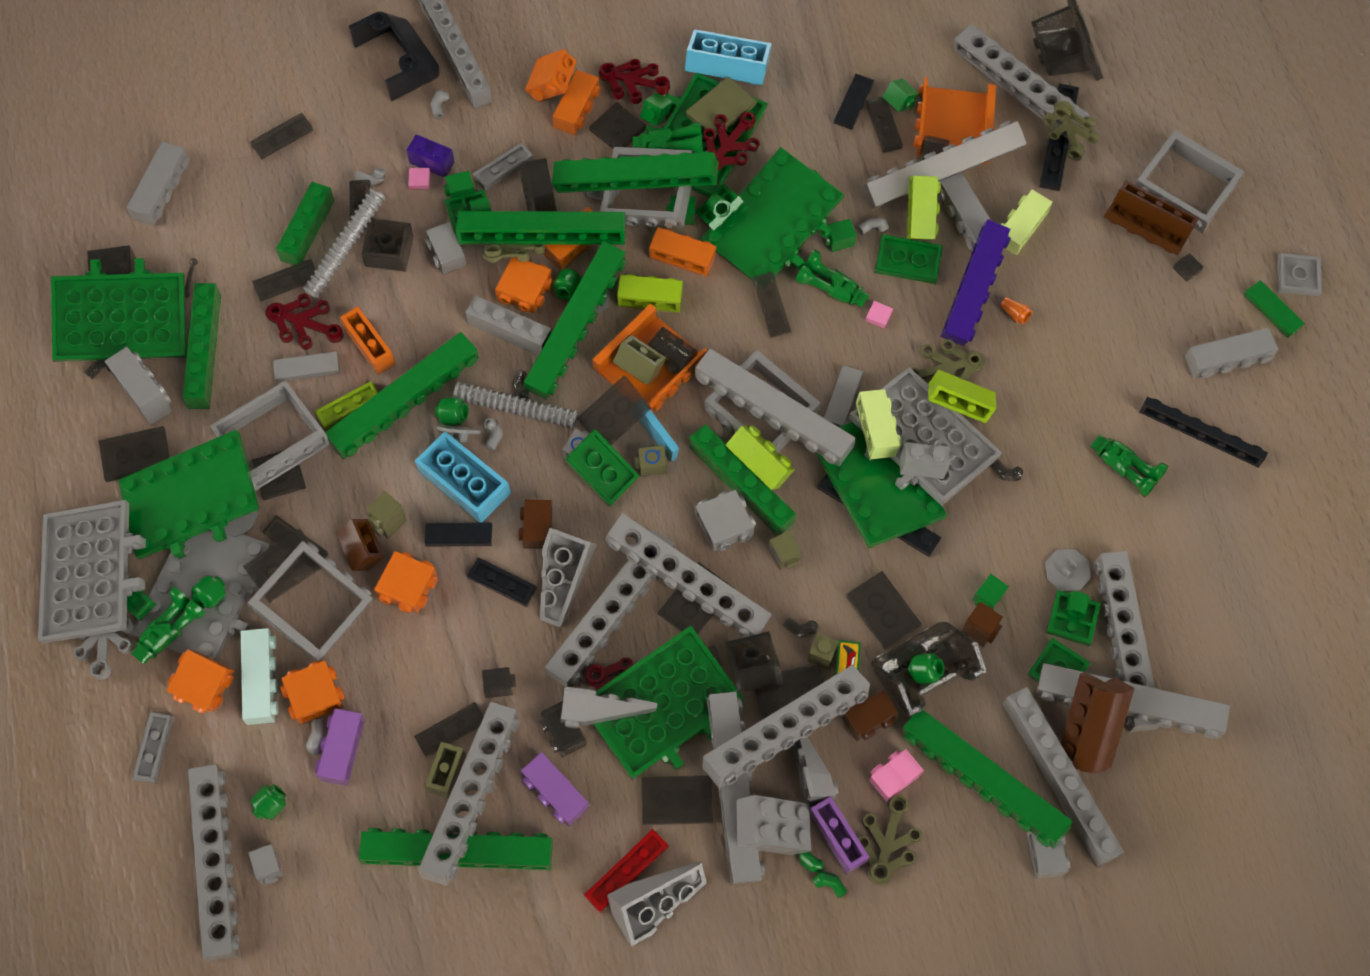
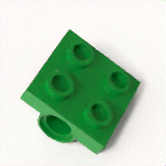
M723 184L695 213L714 231L724 223L731 213L736 212L744 201L726 184Z
M485 190L445 199V205L456 238L458 211H491Z
M1057 590L1046 634L1090 646L1101 603L1090 600V597L1082 592L1073 591L1066 593Z

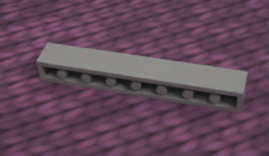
M1010 120L1000 124V128L993 131L992 128L982 131L980 133L981 136L974 139L973 136L961 140V145L956 147L954 144L948 145L943 148L944 152L936 154L934 151L925 155V160L917 162V159L906 163V167L899 170L898 167L888 170L886 172L887 175L880 178L879 175L867 179L869 183L864 188L872 208H877L908 195L909 176H938V181H941L1023 147L1027 143L1018 121L1011 123Z
M711 348L695 367V377L701 384H708L719 395L727 396L737 406L748 409L756 418H762L767 421L772 428L785 432L791 440H798L809 451L819 453L828 463H835L840 467L853 449L855 443L854 436Z
M1043 663L1036 695L1041 696V699L1046 701H1055L1056 699L1064 701L1065 705L1071 706L1079 675L1083 672ZM1091 674V675H1093L1094 677H1096V678H1098V679H1100V680H1102V681H1104V682H1106V681L1112 679V678H1107V677H1103V676H1098V675ZM1125 682L1135 688L1127 716L1134 717L1133 720L1141 723H1147V721L1155 722L1157 726L1162 728H1171L1173 726L1189 734L1199 732L1210 739L1222 738L1226 733L1230 705Z
M1028 687L1008 696L1003 703L1004 708L1066 815L1073 821V827L1097 868L1119 857L1124 853L1122 847Z
M736 692L708 695L707 706L714 750L744 732L745 723L740 721L739 712H742L741 698H737ZM751 772L744 773L731 785L718 788L731 885L759 882L762 880L761 876L765 875L764 863L759 861L758 852L761 851L737 848V800L754 795V791L749 789V781H752Z

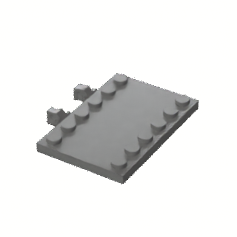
M910 367L880 389H885L887 397L891 400V413L896 418L897 435H900L902 442L896 457H890L900 466V454L905 442L949 447L950 466L944 479L903 475L902 478H897L895 483L900 490L910 483L913 486L918 483L942 506L1000 458L1002 452L960 413L928 401V384ZM856 408L850 413L848 418L862 430ZM866 448L867 451L864 456L871 461L868 449Z
M126 500L43 514L38 642L44 644L126 630L127 596H132V592L145 590V581L139 577L131 578L128 575V554H132V549L146 548L145 538L141 537V535L133 536L132 533H129V502Z
M207 531L184 542V554L187 556L178 559L170 552L148 596L157 605L141 621L138 619L135 621L134 628L129 634L139 639L146 627L166 611L172 602L169 592L174 586L192 600V587L202 577L206 575L218 576L225 583V597L214 608H204L203 610L206 614L202 618L195 619L180 631L182 635L165 648L181 655L187 649L196 650L217 661L229 635H234V632L241 633V631L250 630L251 628L248 623L239 620V614L248 595H251L252 591L257 592L265 584V582L260 581L261 576L258 574L272 546L269 543L244 534L236 537L226 534V540L217 542L213 539V531ZM185 608L173 620L170 621V625H172L183 614Z

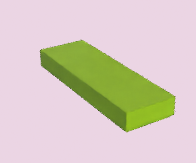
M372 381L315 410V415L326 431L375 396L378 391Z

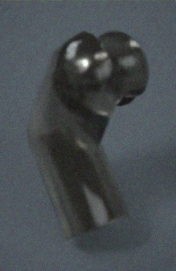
M96 360L84 373L93 379L104 368L109 372L111 371L105 360Z
M517 370L512 382L515 397L520 396V399L524 397L528 400L529 390L523 389L526 372L524 370Z
M999 459L990 465L997 475L1005 481H1019L1024 473L1022 468L1018 466L1013 469H1007Z
M791 617L783 625L798 638L811 637L816 634L818 624L813 620L799 625Z

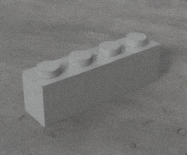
M161 142L126 207L131 219L154 226L156 221L161 218L165 204L170 201L173 189L179 184L182 172L189 165V158L184 148Z
M962 172L940 181L941 190L937 197L941 202L943 201L949 217L954 219L958 232L963 234L967 247L973 251L982 225L987 219L990 220Z
M476 295L466 311L469 325L537 355L540 354L551 335V328Z
M1265 328L1190 347L1185 355V359L1193 378H1208L1214 373H1228L1234 368L1241 367L1244 369L1252 366L1254 363L1261 362L1264 364L1270 362L1279 349L1270 329Z

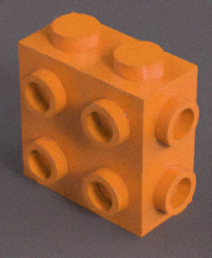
M564 49L537 58L525 91L538 102L564 94L568 89L570 78L574 74L577 60Z
M512 257L495 289L497 300L505 305L516 306L523 312L535 314L538 307L541 308L543 306L546 291H550L554 279L552 278L551 269L543 264L537 265L529 260L521 262L517 260V257Z
M394 551L374 591L380 602L386 605H390V603L395 604L399 610L408 614L410 612L418 614L420 608L423 609L428 601L427 595L430 589H434L438 582L437 573L434 565L425 560L420 562L407 552L399 553Z
M187 649L178 660L179 666L176 672L170 676L168 680L169 686L166 691L173 694L172 699L185 704L187 701L193 704L192 709L204 714L205 711L214 712L223 701L222 694L225 688H228L233 681L234 676L232 674L234 669L196 650Z
M325 660L322 662L314 661L307 668L289 671L286 676L282 677L284 684L280 686L285 699L289 698L291 703L288 711L292 720L297 719L300 725L332 713L334 708H344L342 700L345 699L341 686L336 687L334 682L338 678L334 667H329Z

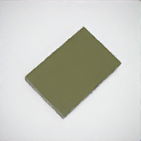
M728 76L686 111V116L694 123L701 122V130L703 131L706 128H712L716 133L715 140L718 137V131L714 125V120L718 114H723L727 117L725 125L727 130L740 119L744 112H748L756 106L757 101ZM721 119L717 120L719 123H724Z

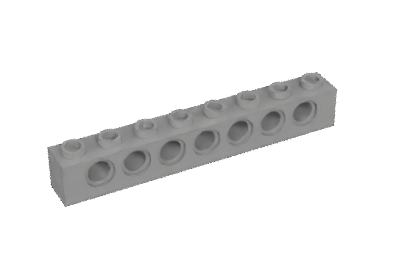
M417 0L473 109L491 103L490 87L445 1Z
M971 24L955 38L954 51L1042 120L1046 113L1054 112V105L1058 101H1068L1073 106L1075 113L1083 118L1090 117L1086 110L1079 108L1069 97L1058 92L1055 86L1049 85L1039 74L1031 71L1025 63L1014 58L1011 52L1005 51L995 40L987 37L981 29ZM1056 120L1054 126L1057 127L1063 122V120ZM1072 120L1074 123H1076L1078 126L1081 127V125H1080L1079 123H1077V122H1075L1074 120ZM1063 132L1062 135L1069 140L1067 132Z
M623 513L605 538L610 548L615 551H622L626 554L628 560L635 564L640 563L643 565L647 573L662 578L665 585L681 591L683 597L687 600L699 603L702 610L708 614H715L720 618L721 623L728 627L733 626L739 630V635L747 640L756 639L772 615ZM628 536L633 537L636 540V544L629 545L625 538ZM644 550H652L655 554V557H647L644 553ZM663 562H670L673 565V570H666L663 567ZM682 575H689L692 583H685L682 580ZM707 587L710 590V596L703 595L700 588ZM720 599H724L729 603L728 609L720 606ZM738 612H744L748 620L741 621L738 617Z
M652 529L651 533L675 548V543ZM650 549L644 550V553L647 557L649 555H655L654 552ZM628 560L545 666L546 674L564 687H570L571 684L576 685L582 676L581 671L585 666L589 667L596 658L594 655L598 649L602 650L607 645L608 637L612 631L616 632L623 623L622 618L626 614H631L636 606V600L639 596L641 598L645 596L649 590V583L652 580H657L659 576L650 575L645 571L643 565L640 563L635 564ZM636 572H643L645 576L643 578H636L634 574ZM623 589H630L632 591L630 595H622L620 592ZM610 606L619 608L615 613L607 611V608ZM597 623L605 625V628L602 630H596L593 627ZM588 640L592 644L588 648H583L580 646V643ZM570 658L578 660L577 664L573 666L566 664V661Z
M1127 551L1101 553L1094 562V570L1096 575L1099 574L1100 579L1098 590L1099 594L1103 595L1104 603L1102 610L1103 615L1108 620L1107 636L1111 638V656L1113 660L1115 659L1117 666L1115 668V677L1129 683L1130 680H1135L1139 685L1155 688ZM1109 574L1116 575L1118 580L1111 579ZM1113 595L1120 596L1122 601L1115 600ZM1117 616H1123L1126 619V623L1120 622ZM1121 637L1128 638L1131 644H1125ZM1126 658L1132 659L1135 666H1130L1126 662ZM1126 716L1125 725H1128L1129 732L1157 730L1159 728L1155 722L1147 721V723H1141L1133 720L1134 717Z
M851 665L704 755V771L719 789L725 785L733 784L738 777L744 773L752 772L760 763L770 761L776 753L783 749H789L800 738H806L811 735L816 728L826 726L834 717L845 714L853 705L863 703L868 697L870 683Z
M494 702L489 703L420 864L419 873L421 878L447 887L450 880L456 878L459 866H457L460 857L464 858L468 844H466L468 837L473 836L477 826L475 820L478 814L481 815L484 811L485 796L490 794L493 789V777L495 773L500 772L503 763L501 759L503 753H507L511 745L510 736L512 732L515 733L518 729L520 720L517 719L516 709ZM495 729L503 730L501 733L498 734L493 733ZM487 749L495 750L491 754L484 753V751ZM479 769L486 770L484 774H475ZM470 790L477 791V793L472 796L466 794ZM461 811L469 812L464 817L457 816ZM452 832L460 833L456 838L448 837ZM447 853L451 855L447 860L439 859L442 854Z
M217 764L188 769L202 957L207 962L237 957V950L240 949L239 936L235 935L238 915L236 911H233V901H236L235 888L231 887L234 868L233 864L229 863L232 845L230 839L227 840L230 821L228 816L225 817L228 798L226 793L223 794L226 775L224 770L222 771ZM209 787H214L213 793L205 797V790ZM210 810H216L215 816L210 820H206V814ZM212 833H218L216 841L208 843V837ZM214 856H219V863L216 866L210 867V860ZM221 879V887L217 890H212L213 882ZM219 903H223V911L215 915L213 912L214 907ZM221 927H225V935L220 939H216V931Z

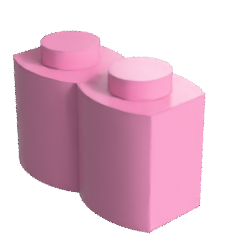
M907 749L902 752L899 750L895 751L888 757L889 763L884 766L880 763L870 772L872 774L869 779L870 783L886 802L924 772L923 768Z

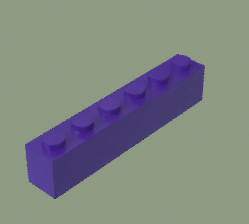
M988 219L982 225L940 337L952 340L961 346L973 340L976 330L973 329L974 325L980 321L983 311L980 309L982 304H986L990 292H987L989 285L992 286L997 277V274L994 273L995 269L1001 265L1004 255L1001 253L1003 248H1007L1011 239L1008 236L1010 228Z

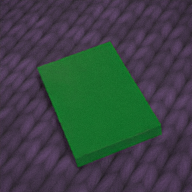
M882 234L875 273L936 284L943 245Z
M593 429L563 459L608 507L640 476L596 429Z

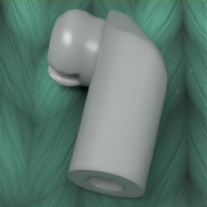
M437 91L430 103L435 119H441L444 116L441 104L449 100V93L447 91Z
M378 167L370 175L357 171L354 179L373 186L384 181L386 177L384 175L385 170Z
M869 218L857 226V230L861 235L876 227L879 232H884L889 228V225L886 223L887 220L885 218Z
M488 418L485 420L484 426L490 437L485 447L494 451L502 438L503 432L496 420Z
M321 719L312 721V732L306 743L307 751L312 755H317L321 752V743L324 738L323 721Z

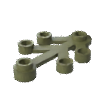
M1068 101L1056 102L1054 112L1046 113L1043 119L1046 125L1052 126L1048 132L1049 138L1057 140L1063 132H1067L1070 142L1067 156L1072 160H1081L1085 153V147L1078 141L1076 133L1089 144H1096L1099 139L1097 132L1090 131L1095 125V120L1091 117L1083 118L1075 113L1073 106ZM1056 120H1063L1060 125L1054 126ZM1072 120H1074L1075 122L1079 123V124L1081 125V127L1078 126L1076 123H1074Z
M489 244L484 248L483 258L489 262H498L503 257H517L518 261L525 262L530 259L529 250H533L534 254H542L545 252V244H505L503 246L502 244Z
M947 339L942 342L941 351L945 354H952L961 360L953 361L935 352L932 345L926 344L922 347L921 356L941 365L921 370L914 367L911 369L919 377L926 378L934 376L938 369L954 375L956 370L965 368L962 376L959 378L968 381L973 372L983 368L985 359L981 353L977 351L967 353L955 347L952 340ZM944 345H950L951 348L947 349ZM928 349L931 351V353L927 354L924 352V350ZM971 359H976L978 362L974 363Z
M902 795L893 796L889 802L891 816L885 837L877 825L875 815L868 813L862 819V825L869 829L881 850L878 859L870 847V839L867 836H860L858 838L859 841L865 840L867 842V846L864 849L869 855L868 862L870 867L868 869V876L877 885L886 884L890 880L893 871L904 865L910 866L916 860L915 853L911 850H906L901 857L888 863L890 853L909 843H917L922 838L920 829L911 828L907 834L894 840L900 816L906 812L909 806L908 800ZM894 803H900L902 805V809H895ZM870 817L873 819L874 823L872 825H868L865 822V819ZM917 832L919 838L913 839L910 833ZM905 854H910L913 860L911 862L906 861L904 858ZM881 869L884 872V876L878 877L875 871Z

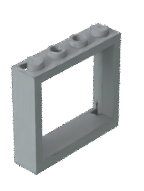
M1174 130L1138 178L1135 185L1198 217L1199 220L1194 228L1203 233L1237 186L1245 171ZM1169 149L1228 184L1206 215L1147 180Z
M614 147L612 158H620L621 156L640 157L641 155L658 156L664 153L675 155L683 152L693 154V151ZM692 186L678 188L674 212L613 208L616 190L604 191L600 212H625L626 224L630 226L640 224L649 227H684Z
M758 350L740 366L748 372L754 367L787 396L816 414L819 413L821 403ZM714 391L705 400L704 409L710 414L709 417L711 419L715 418L721 423L722 428L726 432L735 434L744 425L717 403L723 396ZM782 432L772 443L776 446V451L779 452L791 439L785 432Z
M286 381L276 387L274 386L263 395L255 397L253 401L237 408L233 413L219 419L218 422L210 426L217 438L233 430H239L288 400L313 432L250 471L255 491L330 445L326 433Z
M302 541L248 601V607L311 659L321 661L369 606L373 598L370 597L371 592L362 585L358 587L353 583L354 578L345 571L341 573L335 568L337 565L328 557L324 559L320 556L317 547L310 542L306 544ZM302 553H305L362 600L320 650L260 601Z

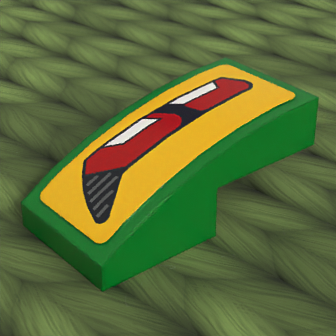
M838 640L835 675L851 665L859 671L861 642Z

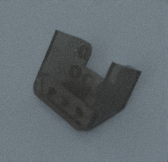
M939 622L876 657L871 663L876 676L894 704L908 715L919 713L925 706V700L921 695L927 694L934 687L948 682L955 675H959L963 679L975 680L987 671L976 640L948 622ZM918 654H936L944 663L943 676L936 683H916L908 671L913 657Z

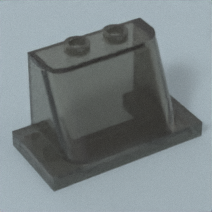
M1067 0V7L1031 22L1036 38H1033L1036 49H1040L1041 52L1038 58L1041 65H1045L1049 76L1091 70L1096 81L1104 78L1083 13L1076 0Z

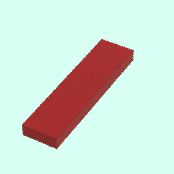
M652 829L584 894V897L601 913L610 905L607 895L632 883L669 848V845Z

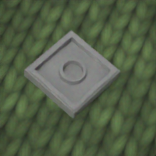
M1278 254V293L1320 297L1322 294L1321 257Z

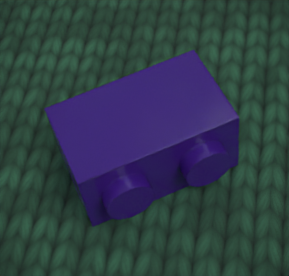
M417 134L406 150L410 164L420 168H430V172L444 178L455 163L451 148Z

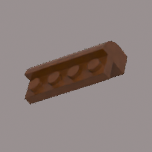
M1126 180L1104 215V218L1108 219L1111 223L1118 224L1127 229L1128 232L1137 234L1145 238L1147 242L1156 244L1164 248L1166 252L1177 256L1199 220L1198 217Z
M1087 672L1079 675L1061 745L1069 759L1073 761L1075 769L1088 773H1100L1112 767L1134 687L1116 677L1104 682Z

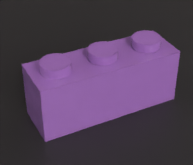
M334 708L333 715H329L327 721L329 731L327 737H324L321 743L322 757L321 760H317L315 766V773H317L320 781L348 786L365 721L362 713Z
M542 752L521 770L523 777L521 781L529 790L533 788L539 794L537 799L543 806L547 807L549 805L555 811L552 815L560 824L565 822L569 827L589 809V802Z
M831 796L810 809V818L846 874H849L868 861L869 855Z

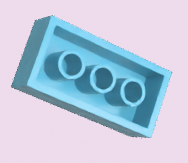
M694 29L687 48L685 71L721 78L729 76L732 80L748 82L753 85H763L769 65L772 43Z
M443 432L415 460L416 467L421 475L479 523H483L511 494L509 483L447 432Z

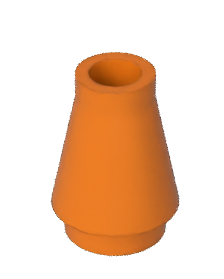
M1005 297L1000 304V308L1017 324H1025L1032 315V310L1029 309L1028 305Z

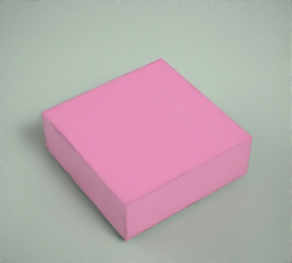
M409 168V189H430V168Z
M874 301L865 321L885 329L893 308Z

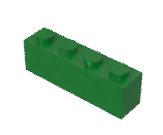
M313 181L310 183L276 248L280 261L300 268L335 201L330 187Z

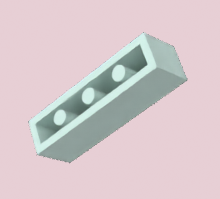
M268 628L241 631L242 719L247 725L274 723L275 715H278V703L274 701V693L278 692L277 679H274V671L277 670V659L273 657V649H276L277 642L276 636L272 635Z

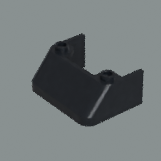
M375 12L348 26L355 48L390 31L405 52V55L399 59V67L402 72L385 80L391 102L435 80L440 75L438 63L407 19L385 12Z

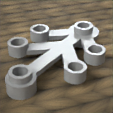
M128 618V626L126 630L122 631L123 633H129L134 628V623ZM116 632L80 637V640L86 641L77 647L73 654L79 661H86L90 656L89 650L98 642L97 660L92 663L90 673L96 679L104 680L111 675V666L107 663L108 639L117 645V649L123 654L131 653L134 646L128 639H123ZM128 644L127 648L123 649V646ZM84 651V654L79 657V654Z

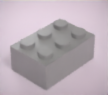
M128 347L105 360L118 383L150 425L155 424L173 412L169 406L172 401L166 394V391L155 380L154 375L143 364L136 351L131 353Z
M759 795L738 799L737 848L786 855H796L811 851L810 804Z

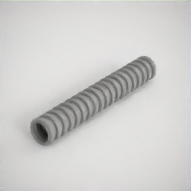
M374 188L369 189L370 193L365 195L366 199H362V205L359 204V209L354 211L356 214L351 216L352 219L347 222V227H343L344 231L340 232L341 236L336 238V243L333 242V248H329V254H325V260H321L322 264L318 265V270H314V276L311 275L310 278L312 279L306 282L308 285L303 287L304 291L313 297L320 298L319 294L324 292L322 289L327 287L326 283L331 281V276L334 277V272L338 271L337 267L342 265L341 261H345V255H349V249H353L352 245L357 243L355 240L360 238V233L363 234L364 227H368L366 224L371 222L370 218L375 216L374 212H378V206H382V200H386L385 196Z
M460 381L454 387V398L459 397L463 401L466 400L467 403L473 402V405L479 404L481 407L486 405V408L492 407L494 410L498 408L499 411L505 410L506 413L512 412L514 415L518 413V416L524 415L526 418L531 416V419L537 418L538 421L543 419L546 423L550 421L551 424L557 423L558 426L563 424L564 427L570 426V429H574L578 421L579 414L577 410L572 412L569 408L565 410V407L558 408L557 405L552 407V404L546 405L545 402L540 404L537 400L533 402L532 399L526 400L524 397L520 399V396L513 397L512 394L508 396L507 393L503 392L501 394L500 391L495 393L492 389L488 391L487 388L481 389L480 386L475 388V385L469 386L468 383L463 385Z

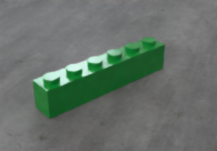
M194 283L182 397L188 409H210L221 303V294L216 283Z
M706 424L690 436L689 448L732 491L736 490L739 496L742 495L746 505L777 536L784 533L794 524L796 513L757 477Z

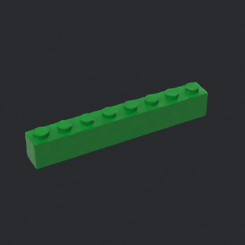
M709 151L693 154L683 152L675 155L664 153L658 156L641 155L640 157L564 159L562 161H554L552 185L558 193L717 185L719 162L714 152Z
M458 211L456 234L458 244L601 245L605 241L611 245H625L626 218L625 212Z
M605 241L602 242L524 381L525 390L545 400L548 399L549 395L553 396L558 388L557 381L559 377L563 378L568 370L567 363L569 359L573 360L578 352L576 347L579 341L583 342L588 333L586 329L589 323L593 324L598 315L596 312L598 307H603L608 297L606 295L608 289H613L617 281L615 276L618 271H623L627 263L625 251Z
M462 332L458 333L325 433L330 445L343 460L353 456L361 446L372 442L377 434L388 430L393 422L405 417L416 405L424 403L429 395L440 391L445 383L456 379L465 368L473 366L477 359H479L477 348Z
M919 708L903 727L902 736H904V740L913 747L916 745L922 750L926 758L931 761L936 760L941 764V768L950 775L953 773L960 779L959 781L962 785L977 791L983 801L993 803L998 807V811L1003 816L1011 817L1017 821V825L1023 831L1033 833L1037 837V841L1043 846H1050L1052 849H1055L1070 830L1073 822L1070 818L923 709Z
M368 828V831H361L359 861L362 864L420 866L433 836V833L425 829H417L415 833H406L405 829H392V832H382L383 829ZM452 832L448 837L456 838L459 834H453ZM474 832L473 836H469L466 842L468 847L464 858L460 857L457 866L463 868L551 870L552 837H548L544 833H535L533 837H524L523 833L518 832L510 833V836H500L501 833L486 832V835H477V832ZM445 853L439 859L447 860L451 855Z

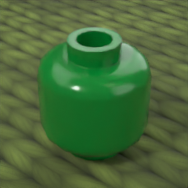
M561 269L552 284L553 291L560 299L569 300L582 278L575 270Z
M459 397L443 398L435 407V416L439 418L440 423L443 425H461L467 420L469 415L467 403H464Z
M206 575L202 577L192 587L191 599L202 609L214 608L226 595L224 581L218 576Z
M918 654L911 660L908 671L916 683H936L944 674V663L936 654Z
M275 784L262 786L251 798L252 813L260 820L263 818L274 819L286 806V794Z

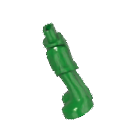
M696 122L679 129H674L672 126L662 130L641 133V136L633 137V148L692 150L693 153L703 152L701 122ZM677 138H688V139H683V140L674 141V139H677Z
M815 249L809 256L806 265H803L795 282L801 285L808 284L827 292L829 297L842 303H849L851 306L855 304L860 308L864 306L870 294L863 291V287L860 286L859 288V285L842 271L840 272L836 269L835 272L823 265L821 253ZM813 273H816L826 279H829L831 283L824 281L823 279L817 277Z
M1099 435L1090 446V448L1098 452L1097 456L1102 458L1122 478L1124 476L1128 478L1138 488L1139 494L1144 498L1148 496L1169 468L1168 465L1162 462L1156 466H1151L1141 460L1126 445L1119 441H1112L1111 438L1106 439L1102 435ZM1130 465H1132L1133 467H1135L1139 472H1141V473H1142L1143 475H1145L1147 478L1142 477L1141 475H1139L1138 473H1136L1134 470H1132V469L1130 468Z
M175 586L169 592L172 599L170 606L160 617L146 627L139 638L140 643L137 642V647L131 652L144 665L151 657L154 659L157 654L178 639L177 637L182 635L180 631L195 619L202 618L206 614L201 607ZM185 608L183 614L172 625H170V621L173 620Z

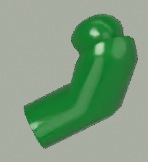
M810 851L799 854L800 864L808 871L813 873L822 871L824 863L821 859L816 858Z
M821 871L813 878V883L816 887L821 888L824 885L831 887L838 899L848 893L836 874Z

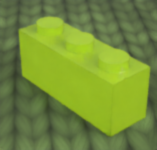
M909 176L907 239L932 240L935 239V235H938L939 224L936 223V215L939 214L940 203L937 202V194L941 190L938 176Z
M620 275L617 296L618 307L645 309L649 304H652L657 311L680 313L683 281L675 278L660 279L655 276Z
M939 369L928 384V401L983 423H986L996 410V392Z
M741 426L727 442L726 446L771 490L780 488L795 470L791 465V460L785 455H780L776 451V446L769 440L760 436L761 432L755 426Z

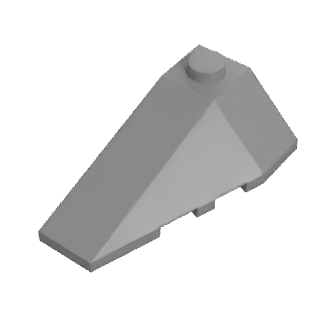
M553 528L549 529L542 548L543 570L541 575L540 620L562 627L588 569L596 543Z
M565 687L561 723H565V727L579 728V725L585 726L656 712L657 703L634 698H626L625 701H620V697H617V695L608 694L599 697L596 691Z
M808 737L800 738L793 744L792 748L805 803L810 804V807L815 806L830 796L834 801L836 794H838L836 780L832 781L828 769Z
M696 862L627 884L608 894L607 897L612 915L629 945L633 946L653 935L658 930L656 927L665 918L669 919L674 915L672 911L682 902L686 903L707 882L702 863Z

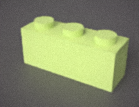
M1031 190L1027 196L1025 194L1022 196L1017 210L1012 209L1007 217V223L1001 224L1010 228L1008 236L1011 239L1006 248L1008 251L1015 255L1019 253L1049 213L1053 203L1051 200L1034 190Z
M885 389L860 392L856 406L870 459L896 457L902 442L900 435H897L896 418L891 413L890 398L887 397Z

